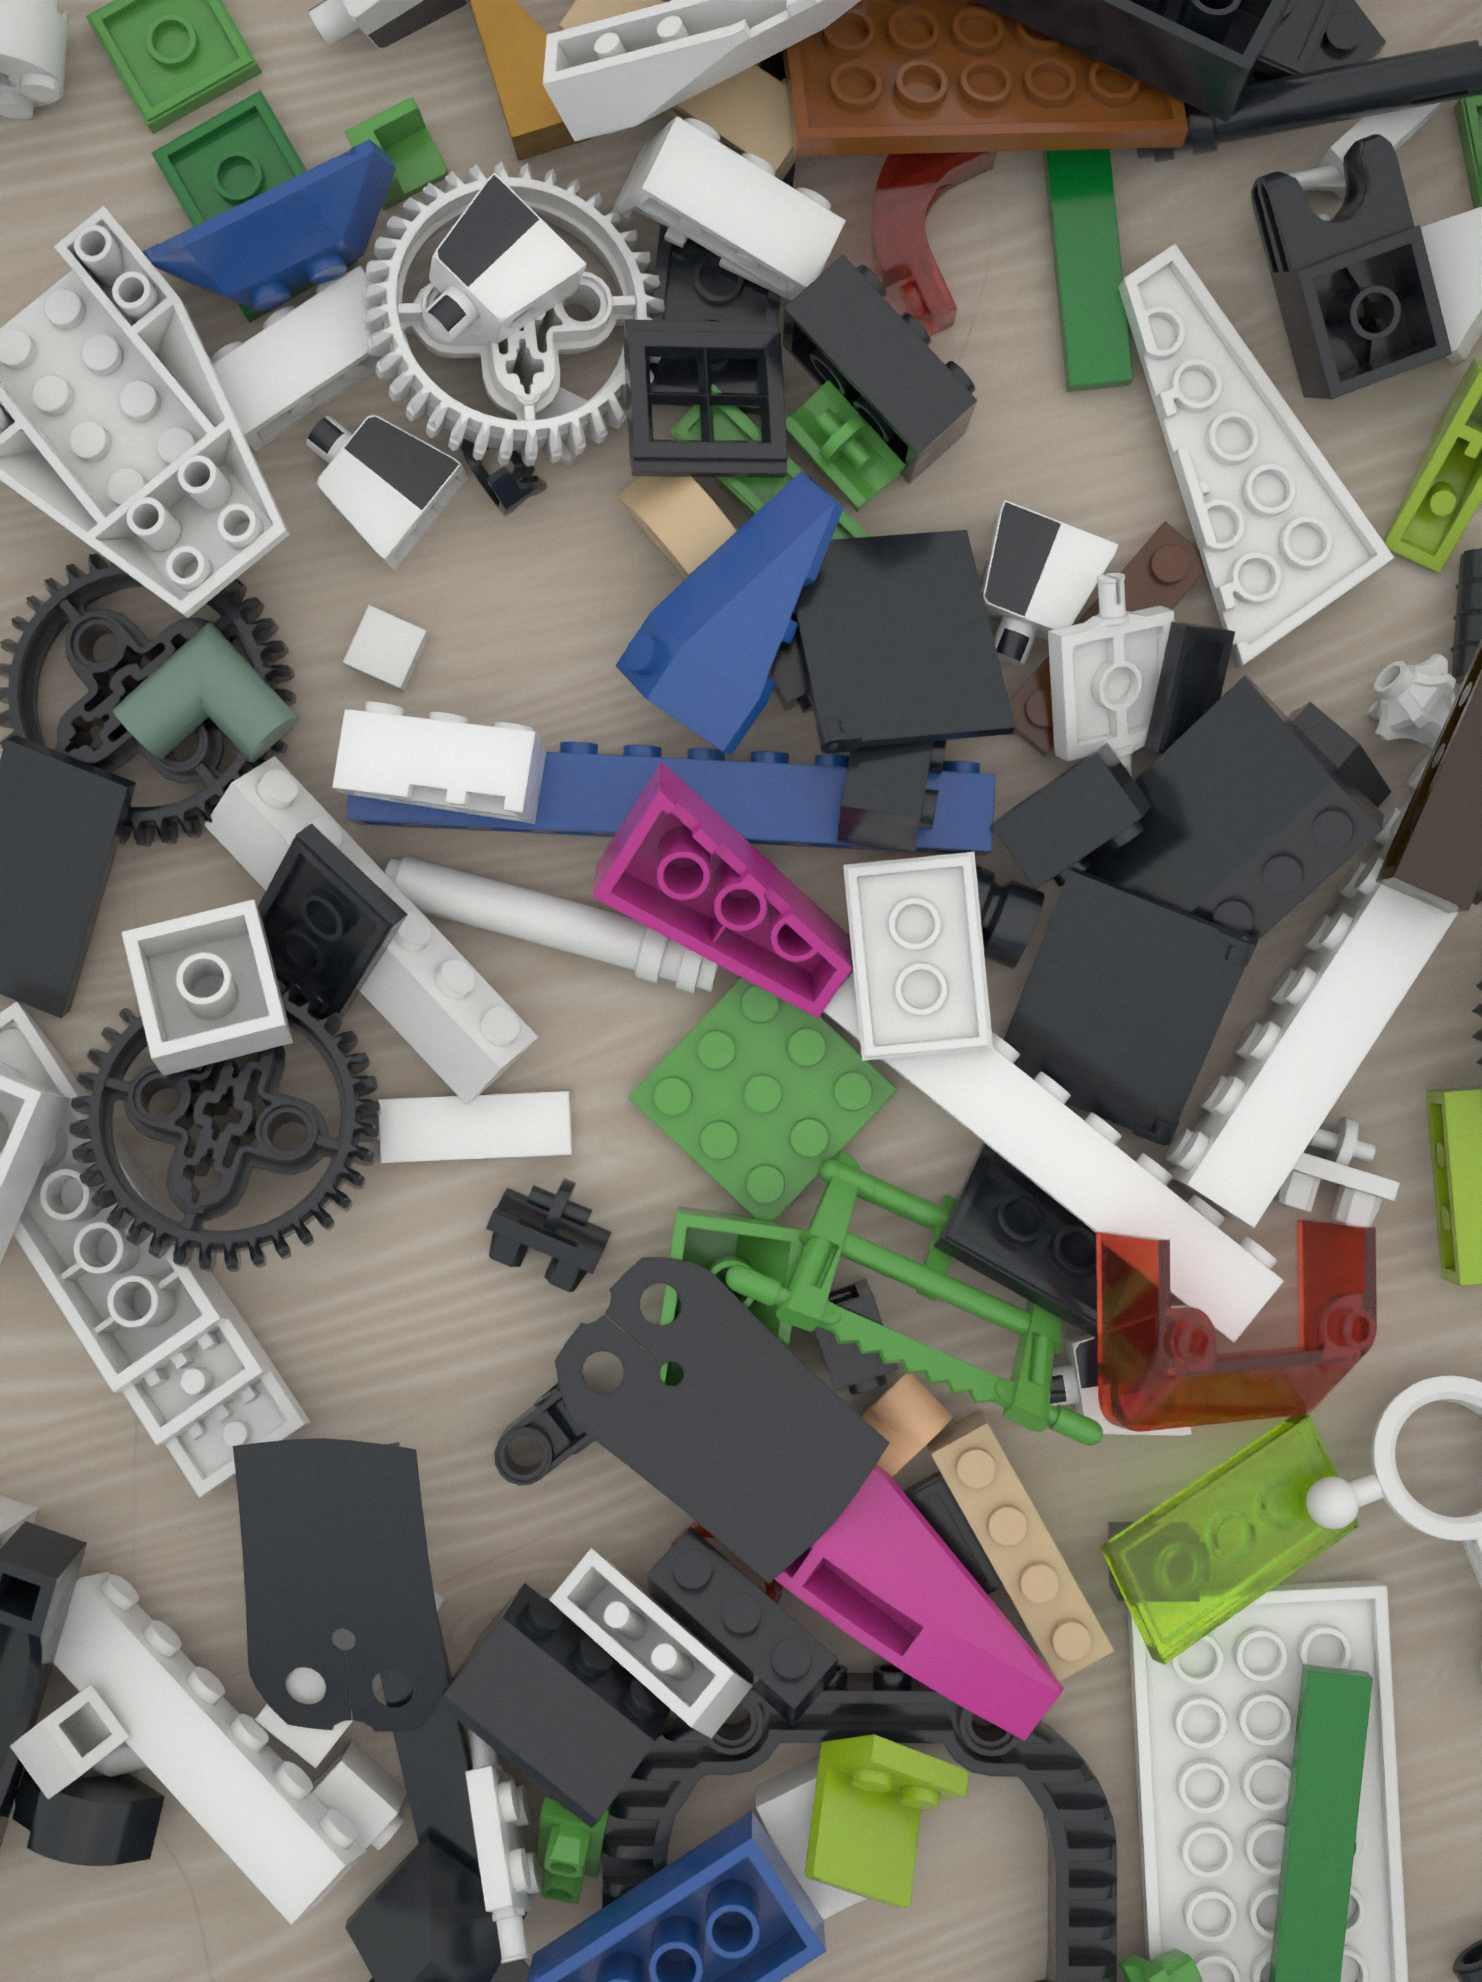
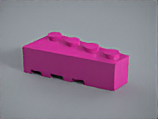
M661 761L597 863L592 897L810 1015L819 1018L853 969L849 935Z

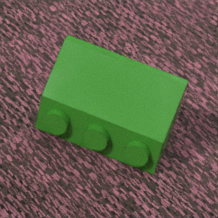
M678 1206L670 1258L693 1262L708 1269L789 1349L792 1325L786 1324L776 1317L778 1306L773 1304L770 1307L732 1290L726 1283V1274L733 1266L742 1265L781 1282V1286L787 1288L803 1252L804 1245L800 1242L799 1236L805 1229L744 1215ZM667 1284L665 1286L660 1326L672 1323L677 1319L681 1311L679 1294L673 1287ZM674 1361L666 1362L660 1369V1378L668 1386L678 1385L684 1377L682 1367Z

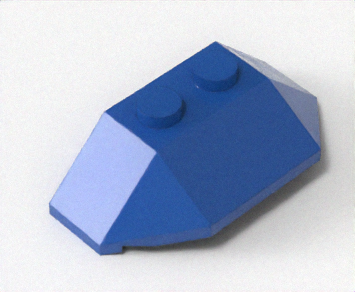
M369 139L337 157L329 159L226 212L142 252L155 268L173 277L250 309L258 311L273 309L290 299V291L310 281L314 284L332 281L347 271L346 264L364 256L396 170L391 155Z

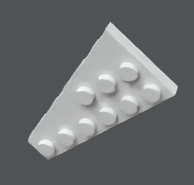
M1173 244L1125 277L1118 286L1222 627L1235 631L1231 656L1235 669H1238L1395 557L1176 244Z

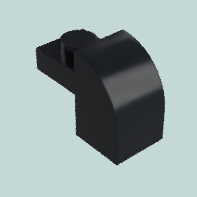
M24 1767L21 1783L15 1796V1809L12 1819L30 1831L27 1848L39 1855L76 1865H120L151 1859L165 1796L131 1774L126 1773L114 1777L102 1775L84 1778L80 1776L48 1800Z

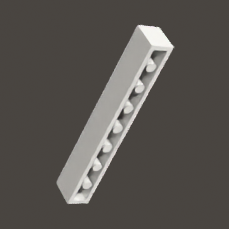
M852 972L823 1012L860 1042L854 972ZM992 1032L993 1049L881 1059L1233 1343L1284 1282L1283 1279L1271 1271L1277 1262L1276 1258L1247 1236L1238 1244L1221 1231L1219 1227L1225 1218L1195 1194L1188 1203L1167 1187L1174 1178L1170 1173L1144 1153L1135 1162L1115 1146L1122 1136L1113 1127L1093 1112L1084 1121L1064 1105L1071 1095L1063 1087L1041 1071L1034 1080L1013 1064L1020 1054L995 1033Z

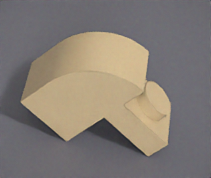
M639 476L617 495V498L647 539L671 560L684 579H687L737 532L716 503L691 476Z

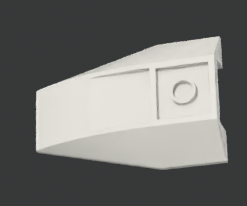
M103 206L54 246L72 270L0 328V481L178 612L189 618L290 534L185 303Z

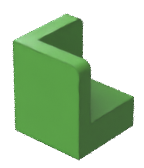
M408 98L344 131L352 148L370 139L391 155L396 170L382 205L383 210L423 191V188L429 182L434 185L444 180L448 175L446 164L425 126L420 109L414 98Z

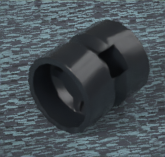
M976 865L984 957L1014 969L1036 925L1045 893L1014 880L1009 881L1003 886L996 884L994 872Z

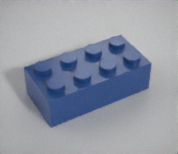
M751 1810L535 1952L532 1957L527 1982H780L826 1952L824 1920Z

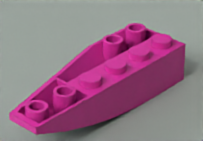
M877 1464L839 1518L813 1545L774 1578L793 1595L846 1634L906 1674L966 1710L1024 1741L1064 1689L897 1483Z

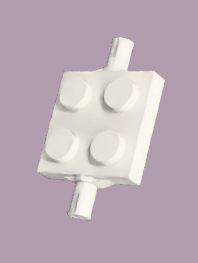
M1106 573V576H1097L1099 614L1084 623L1048 631L1054 754L1068 762L1087 757L1105 743H1108L1132 777L1131 754L1139 750L1146 743L1171 622H1175L1174 610L1159 605L1133 612L1126 611L1125 575L1122 573Z
M468 1730L467 1735H469L474 1770L466 1771L465 1773L485 1909L487 1912L493 1913V1922L497 1923L502 1957L501 1963H509L530 1958L527 1951L522 1916L527 1911L535 1910L533 1894L542 1891L539 1862L534 1851L526 1853L522 1827L531 1824L530 1803L525 1786H516L515 1777L503 1772V1767L498 1762L497 1751L474 1732Z

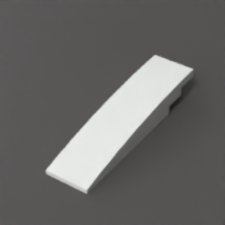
M15 1002L0 1013V1070L71 1098L13 1234L113 1393H124L156 1446L165 1444L199 1498L207 1496L236 1476L233 1446L287 1440L311 1422L213 1273L203 1271L200 1268L199 1252L197 1250H194L191 1261L186 1267H179L173 1262V1253L176 1245L172 1243L164 1256L160 1259L155 1258L149 1253V1245L154 1233L144 1242L135 1246L126 1239L128 1230L135 1219L121 1228L114 1229L107 1222V1218L118 1203L104 1209H98L94 1206L91 1198L105 1183L86 1187L81 1182L80 1174L96 1162L79 1163L73 1158L72 1150L81 1144L91 1141V1139L74 1137L70 1133L69 1127L71 1123L77 1120L89 1118V1115L76 1112L71 1107L72 1098L89 1095L77 1082L75 1075L21 1002ZM113 1130V1140L118 1161L133 1189L152 1208L177 1222Z

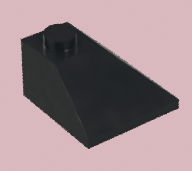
M428 1833L346 1922L345 1928L375 1982H490L502 1960L497 1923L493 1922V1913L487 1912L485 1909L480 1869L431 1833Z

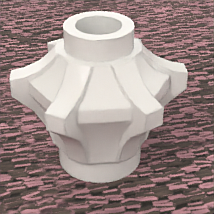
M1435 653L1426 661L1416 665H1406L1403 661H1396L1388 665L1378 675L1374 683V689L1379 693L1378 699L1370 705L1368 714L1374 720L1379 721L1375 734L1381 740L1409 739L1415 743L1423 744L1428 750L1433 751L1456 698L1454 695L1456 679L1451 674H1448V660L1443 655Z

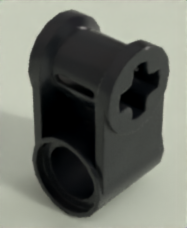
M558 1383L545 1392L530 1409L509 1424L499 1438L494 1452L495 1465L500 1475L510 1483L519 1486L531 1485L541 1480L568 1457L579 1453L595 1441L573 1422L566 1409ZM520 1436L531 1437L540 1444L543 1457L532 1466L524 1467L518 1465L508 1454V1444L511 1440Z

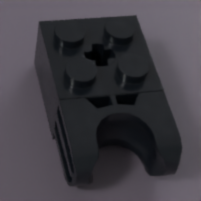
M1372 134L1355 141L1345 154L1343 169L1346 181V194L1341 209L1329 221H1324L1313 213L1298 180L1288 174L1277 171L1260 176L1255 180L1251 189V200L1304 398L1334 399L1452 354L1420 225L1414 226L1395 150L1391 142L1379 134ZM1362 303L1364 306V317L1357 318V308Z

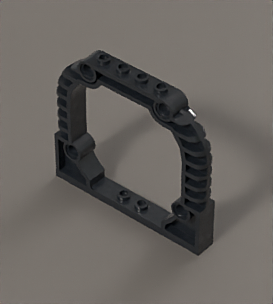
M837 1664L835 1678L793 1726L752 1688L740 1702L749 1712L747 1718L738 1724L723 1723L712 1739L691 1728L679 1717L659 1733L656 1742L608 1808L609 1812L603 1843L602 1908L668 1866V1847L674 1817L698 1781L705 1775H734L752 1771L770 1758L779 1743H821L875 1734L895 1743L944 1744L954 1761L972 1773L987 1776L1018 1777L1024 1782L1043 1811L1048 1837L1047 1967L1045 1979L1035 1982H1117L1116 1832L1107 1798L1088 1763L1069 1742L1044 1722L1040 1721L1025 1741L994 1724L989 1726L978 1725L972 1721L974 1713L906 1674L893 1664L877 1665L873 1667V1673H847V1667Z

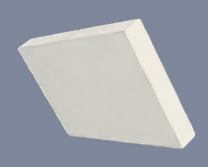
M967 852L843 865L862 1061L993 1049L975 853Z

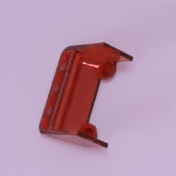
M1309 1219L1298 1220L1299 1347L1216 1354L1214 1325L1203 1311L1188 1306H1171L1169 1239L1110 1231L1096 1232L1098 1400L1103 1416L1114 1426L1131 1431L1144 1432L1305 1415L1312 1412L1365 1356L1374 1343L1377 1332L1376 1227Z

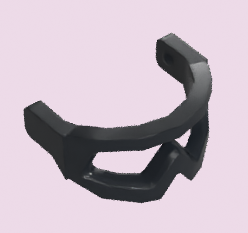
M463 439L460 448L470 469L503 516L512 513L527 498L538 495L546 490L547 483L537 475L532 476L535 467L533 465L527 467L519 451H512L510 461L515 465L512 474L508 468L502 467L489 476L482 466L481 460L476 461L473 458L475 443Z

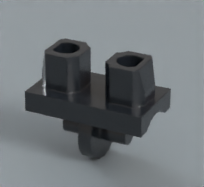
M566 1178L563 1179L557 1194L533 1185L529 1196L507 1188L497 1208L493 1210L486 1229L493 1231L489 1252L491 1259L509 1267H521L529 1248H533L552 1257L544 1278L548 1280L549 1284L568 1292L575 1291L587 1272L594 1273L612 1232L588 1222L592 1209L570 1200L576 1183Z

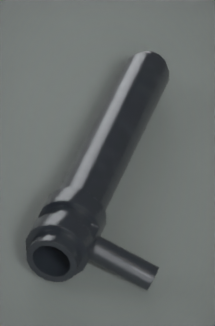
M1477 39L1249 83L1228 122L1184 102L1189 130L1183 146L1136 148L1138 158L1154 156L1157 163L1175 159V152L1193 149L1194 155L1216 152L1219 144L1479 96L1482 95V46H1479Z

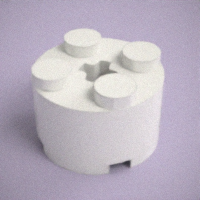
M0 0V115L19 120L30 119L33 117L34 107L52 104L63 96L69 15L67 11L62 15L58 13L59 0Z

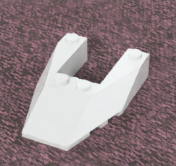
M671 0L666 3L547 34L543 86L574 141L610 134L635 127L825 29L861 0Z

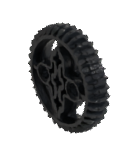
M97 553L89 554L88 566L90 573L85 574L78 566L70 564L66 565L65 568L66 576L70 582L66 586H63L53 578L45 579L46 590L51 595L46 602L35 596L26 597L27 605L36 612L30 621L19 616L11 618L12 625L23 632L19 642L17 643L11 639H4L0 642L3 650L14 655L11 665L0 663V676L9 679L8 687H0V702L9 704V710L0 712V726L14 729V732L5 736L0 741L1 747L3 749L5 740L14 735L47 747L42 736L38 718L37 697L39 679L50 647L66 624L71 621L72 625L69 627L65 639L67 659L73 671L86 685L89 692L71 706L60 718L57 727L58 743L55 750L111 773L124 766L141 752L153 768L168 780L182 784L203 781L205 788L184 800L154 807L129 806L119 844H126L133 830L136 844L150 847L154 840L156 829L162 843L167 845L176 844L179 823L187 837L192 839L199 838L202 835L199 817L203 816L205 821L213 822L210 815L229 785L266 762L267 760H264L268 750L254 763L250 762L239 752L229 768L224 773H220L218 767L221 764L225 750L224 738L221 730L209 717L194 730L198 736L199 743L196 753L190 759L180 762L174 756L173 750L163 759L156 757L124 727L112 710L203 626L211 621L198 617L181 619L169 625L154 639L149 641L136 624L122 613L109 609L87 612L86 607L105 595L122 589L144 587L112 562L109 567L104 558ZM235 579L206 603L221 616L219 620L212 624L231 644L232 640L239 637L251 666L288 706L295 704L296 694L286 689H278L277 685L295 677L294 669L288 665H273V662L283 658L289 652V649L283 641L266 642L276 633L279 627L272 618H263L256 621L265 606L257 597L242 601L247 587L240 580ZM114 633L117 642L115 653L110 659L96 663L93 656L95 642L105 634ZM142 657L151 661L144 668L140 666ZM95 725L103 728L98 734L103 742L99 749L90 747L94 739L89 731ZM279 739L270 749L284 754L287 751L288 745Z
M295 983L289 985L281 995L289 1026L303 1035L318 1050L335 1079L341 1106L340 1133L336 1138L329 1136L325 1118L314 1105L300 1098L278 1092L286 1061L283 1045L257 1052L260 1061H248L244 1070L239 1069L234 1058L204 1065L201 1070L188 1069L165 1076L162 1075L156 1065L143 1069L131 1081H124V1075L130 1065L148 1045L141 1016L137 1018L127 1008L121 1009L119 1016L128 1028L122 1034H119L113 1028H103L101 1035L112 1046L108 1053L99 1049H90L87 1054L88 1059L100 1068L98 1074L80 1072L77 1077V1082L82 1087L92 1091V1095L77 1096L72 1098L71 1107L76 1112L89 1115V1118L71 1123L69 1126L70 1133L74 1137L91 1139V1141L77 1146L72 1150L73 1158L79 1163L96 1162L85 1169L79 1176L81 1182L86 1187L105 1183L91 1198L94 1206L98 1209H104L118 1203L110 1212L107 1222L114 1229H118L135 1219L126 1236L130 1243L138 1246L154 1233L149 1245V1253L155 1258L160 1259L164 1256L172 1243L176 1245L173 1253V1262L179 1267H186L191 1261L194 1250H200L199 1266L203 1271L211 1272L216 1265L217 1253L224 1252V1261L227 1269L230 1272H237L241 1266L240 1251L249 1250L250 1258L257 1268L266 1266L267 1258L263 1247L274 1244L275 1250L281 1259H287L291 1257V1248L285 1238L296 1233L301 1243L309 1247L314 1244L315 1240L306 1225L316 1218L322 1228L330 1231L335 1226L331 1215L324 1210L331 1202L340 1210H350L353 1205L352 1201L345 1193L340 1191V1188L343 1184L354 1189L364 1188L366 1184L364 1176L351 1169L353 1163L363 1166L374 1164V1153L358 1145L359 1142L378 1141L380 1139L379 1127L369 1123H362L361 1120L380 1115L381 1107L378 1101L360 1099V1097L377 1090L376 1078L368 1075L354 1077L370 1065L367 1054L363 1052L345 1056L358 1044L356 1034L353 1031H347L333 1037L343 1023L341 1016L337 1012L329 1013L317 1021V1014L323 1007L321 998L315 995L309 998L301 1007H298L301 1001V987ZM170 1088L180 1092L179 1104L170 1114L157 1116L149 1113V1102L152 1096L159 1090ZM257 1090L266 1107L259 1117L253 1107ZM202 1092V1094L198 1098L197 1093ZM116 1101H124L127 1118L140 1134L152 1140L176 1146L168 1169L166 1185L170 1199L184 1213V1219L181 1222H176L152 1208L138 1195L124 1175L118 1161L113 1140L112 1119ZM230 1107H234L241 1119L240 1123H228L224 1132H221L213 1120L215 1114L226 1116ZM294 1122L306 1127V1138L296 1149L286 1151L273 1146V1136L276 1130L283 1124ZM194 1123L201 1131L197 1146L187 1132L193 1127ZM255 1138H256V1139H257V1142H258V1146H256V1147L250 1146V1145L254 1142V1140H255ZM323 1157L331 1159L327 1170L314 1189L296 1206L281 1216L266 1223L239 1230L216 1231L203 1228L204 1222L225 1216L238 1206L246 1191L254 1168L276 1174L296 1175L310 1170ZM210 1167H213L221 1183L219 1187L208 1185L204 1194L201 1195V1191L192 1181L195 1175L200 1177L206 1176Z

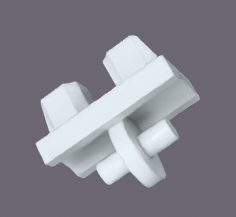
M1344 1116L1339 1119L1332 1132L1319 1128L1309 1143L1311 1146L1327 1150L1325 1159L1302 1153L1273 1198V1201L1311 1212L1320 1180H1327L1340 1184L1330 1218L1369 1230L1379 1210L1382 1198L1395 1201L1400 1182L1348 1167L1352 1158L1371 1163L1375 1156L1376 1146L1357 1140L1359 1133L1357 1120Z

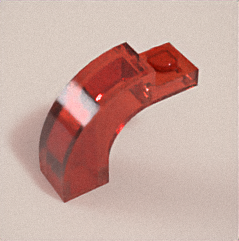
M997 152L889 154L880 172L875 188L871 219L870 243L875 273L885 288L905 279L906 284L900 286L899 289L906 310L918 321L923 319L930 336L954 325L957 307L929 247L925 232V221L934 204L947 191L993 169Z

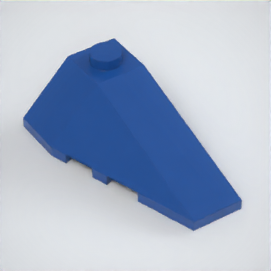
M803 472L798 473L650 612L615 666L649 702L722 752L732 755L769 701L776 683L775 680L768 678L769 672L781 642L789 644L792 642L799 623L790 620L803 586H807L816 580L844 506L810 476Z

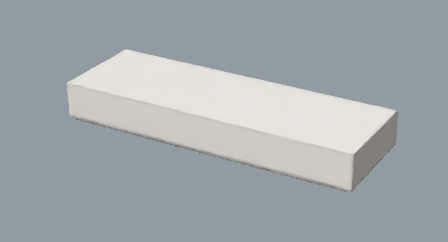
M571 1090L479 1094L468 1105L458 1095L378 1099L381 1107V1114L379 1115L381 1163L573 1154Z

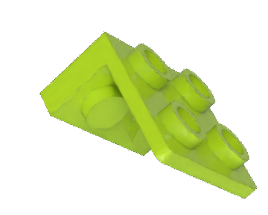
M875 1734L821 1742L805 1876L819 1883L894 1908H908L911 1904L921 1809H937L939 1807V1800L967 1797L969 1770Z

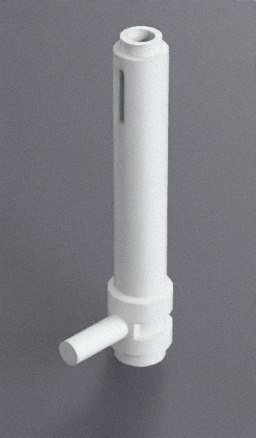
M407 855L404 856L402 861L392 858L387 865L385 874L423 913L633 970L635 977L657 984L659 979L662 978L676 982V989L694 994L696 988L709 992L713 989L719 969L718 964L629 916Z

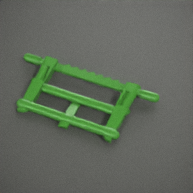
M840 1150L836 1155V1160H827L820 1167V1176L827 1184L809 1227L799 1236V1240L805 1245V1248L787 1288L782 1287L781 1282L742 1265L733 1266L726 1274V1283L732 1290L770 1307L773 1304L778 1306L776 1317L780 1321L809 1332H813L816 1327L824 1328L834 1333L838 1344L856 1343L861 1354L879 1352L884 1364L901 1362L906 1374L924 1372L929 1384L946 1382L951 1394L969 1392L974 1404L993 1402L1004 1408L1002 1416L1028 1430L1041 1432L1049 1427V1429L1089 1446L1098 1444L1103 1437V1429L1097 1421L1064 1406L1057 1405L1055 1407L1050 1404L1054 1354L1062 1353L1063 1350L1061 1346L1063 1319L1029 1300L1026 1310L946 1275L952 1257L933 1246L955 1201V1198L945 1194L941 1199L940 1206L860 1171V1166L856 1160ZM856 1197L874 1205L876 1204L885 1210L932 1230L933 1234L924 1265L848 1232L847 1229ZM840 1256L916 1289V1293L936 1301L939 1299L1020 1335L1010 1381L828 1301Z

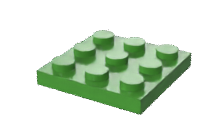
M741 977L628 1098L749 1213L757 1219L774 1222L820 1173L822 1163L833 1159L890 1099L897 1089L867 1060L862 1061V1056L821 1017L816 1018Z

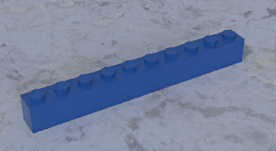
M561 742L560 752H546L535 824L348 795L347 820L357 825L614 837L662 761L750 844L897 851L837 841L840 806L849 762V756L815 755L814 765L789 764L788 753L773 751L751 752V762L725 761V752H722L720 749L689 748L687 749V759L661 757L662 748L657 746L625 745L623 755L598 754V744ZM943 761L941 775L928 773L926 789L939 791L932 830L919 828L915 852L939 854L974 852L975 855L986 856L992 852L993 828L991 825L994 818L996 774L980 773V763L971 761Z

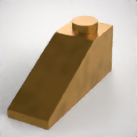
M469 0L517 160L521 161L590 140V138L574 141L543 86L546 31L516 0Z

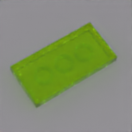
M1296 1412L1100 1546L1153 1660L1164 1665L1360 1526L1355 1517L1344 1528L1327 1529L1318 1525L1307 1511L1306 1496L1311 1485L1323 1477H1338L1310 1415Z

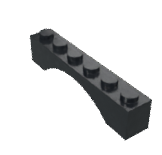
M27 1521L0 1548V1848L24 1767L10 1745L36 1725L87 1546V1542Z

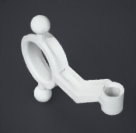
M1461 1376L1432 1377L1403 1389L1392 1398L1380 1414L1371 1441L1370 1457L1373 1473L1351 1482L1334 1476L1323 1477L1317 1480L1307 1492L1306 1507L1310 1517L1318 1525L1327 1529H1340L1346 1527L1355 1519L1359 1507L1384 1498L1393 1512L1417 1531L1442 1540L1462 1541L1482 1589V1507L1469 1515L1456 1518L1434 1513L1420 1505L1408 1493L1396 1467L1395 1446L1400 1429L1406 1419L1421 1406L1434 1401L1452 1402L1467 1407L1482 1418V1382Z

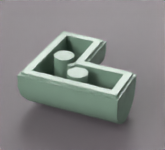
M211 622L203 626L112 710L124 727L148 751L160 759H163L209 717L250 762L254 763L301 720Z

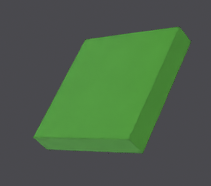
M114 0L86 16L153 134L262 73L222 0Z

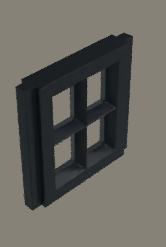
M625 320L623 342L629 454L632 476L785 478L787 475L788 449L781 333H779L778 323ZM649 357L697 358L699 393L651 392ZM710 358L757 359L759 394L712 393ZM652 404L700 405L702 440L654 439ZM712 405L760 406L762 441L714 440Z

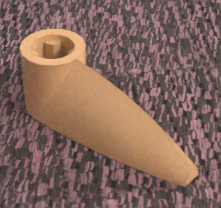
M905 1372L867 1409L862 1418L890 1442L877 1465L893 1477L951 1421L953 1415L914 1374H906Z

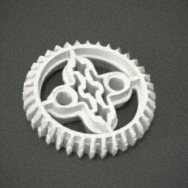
M501 161L495 166L494 173L542 220L564 229L583 242L604 264L613 278L620 296H612L609 287L601 278L590 272H584L578 290L570 297L497 344L490 342L471 323L451 343H446L430 330L422 317V312L441 295L432 283H429L420 290L413 303L402 304V295L406 277L417 254L433 236L457 222L487 181L483 171L477 164L470 168L467 184H464L451 171L445 177V193L429 182L423 188V204L409 197L403 205L402 214L405 219L392 216L387 222L386 229L389 238L379 237L376 240L374 255L378 260L368 262L365 276L372 284L364 286L362 291V303L371 308L363 312L362 327L366 331L374 333L368 337L366 348L370 355L382 357L376 363L375 372L379 379L396 378L389 387V396L392 401L412 398L405 414L409 421L417 420L424 414L430 417L426 426V434L429 438L439 435L443 428L451 432L448 447L452 452L457 451L461 447L463 439L475 443L473 458L476 461L484 458L487 447L498 449L497 459L501 466L509 464L513 450L521 451L524 464L527 467L535 464L538 449L542 448L546 457L553 464L561 458L562 443L577 456L584 452L586 447L585 436L596 444H600L608 434L606 424L612 428L619 429L625 423L627 415L624 409L627 410L624 343L621 356L611 377L590 400L577 409L560 416L537 420L535 415L549 407L559 391L560 366L558 354H578L595 349L609 338L615 326H624L626 319L653 320L650 318V314H658L665 310L664 300L652 297L653 289L660 286L659 275L644 273L648 270L651 263L650 251L631 252L638 241L637 229L619 233L617 229L622 220L618 210L612 211L605 216L599 212L603 201L600 192L590 196L586 202L578 197L581 187L578 179L571 181L567 186V190L555 186L557 177L554 169L546 172L543 182L531 179L532 171L528 162L520 168L518 178L509 177L508 170ZM570 304L581 305L587 308L592 314L593 319L586 322L576 321L568 316L564 306ZM545 318L544 326L547 333L541 352H539L537 339ZM406 334H416L428 351L438 357L449 359L480 358L482 380L487 396L498 410L508 415L511 420L483 414L471 409L441 390L419 366L409 347ZM649 357V362L659 363L661 357ZM516 362L519 364V371H523L525 381L531 382L527 394L524 391V385H520L519 376L512 373ZM650 370V383H652L654 375Z

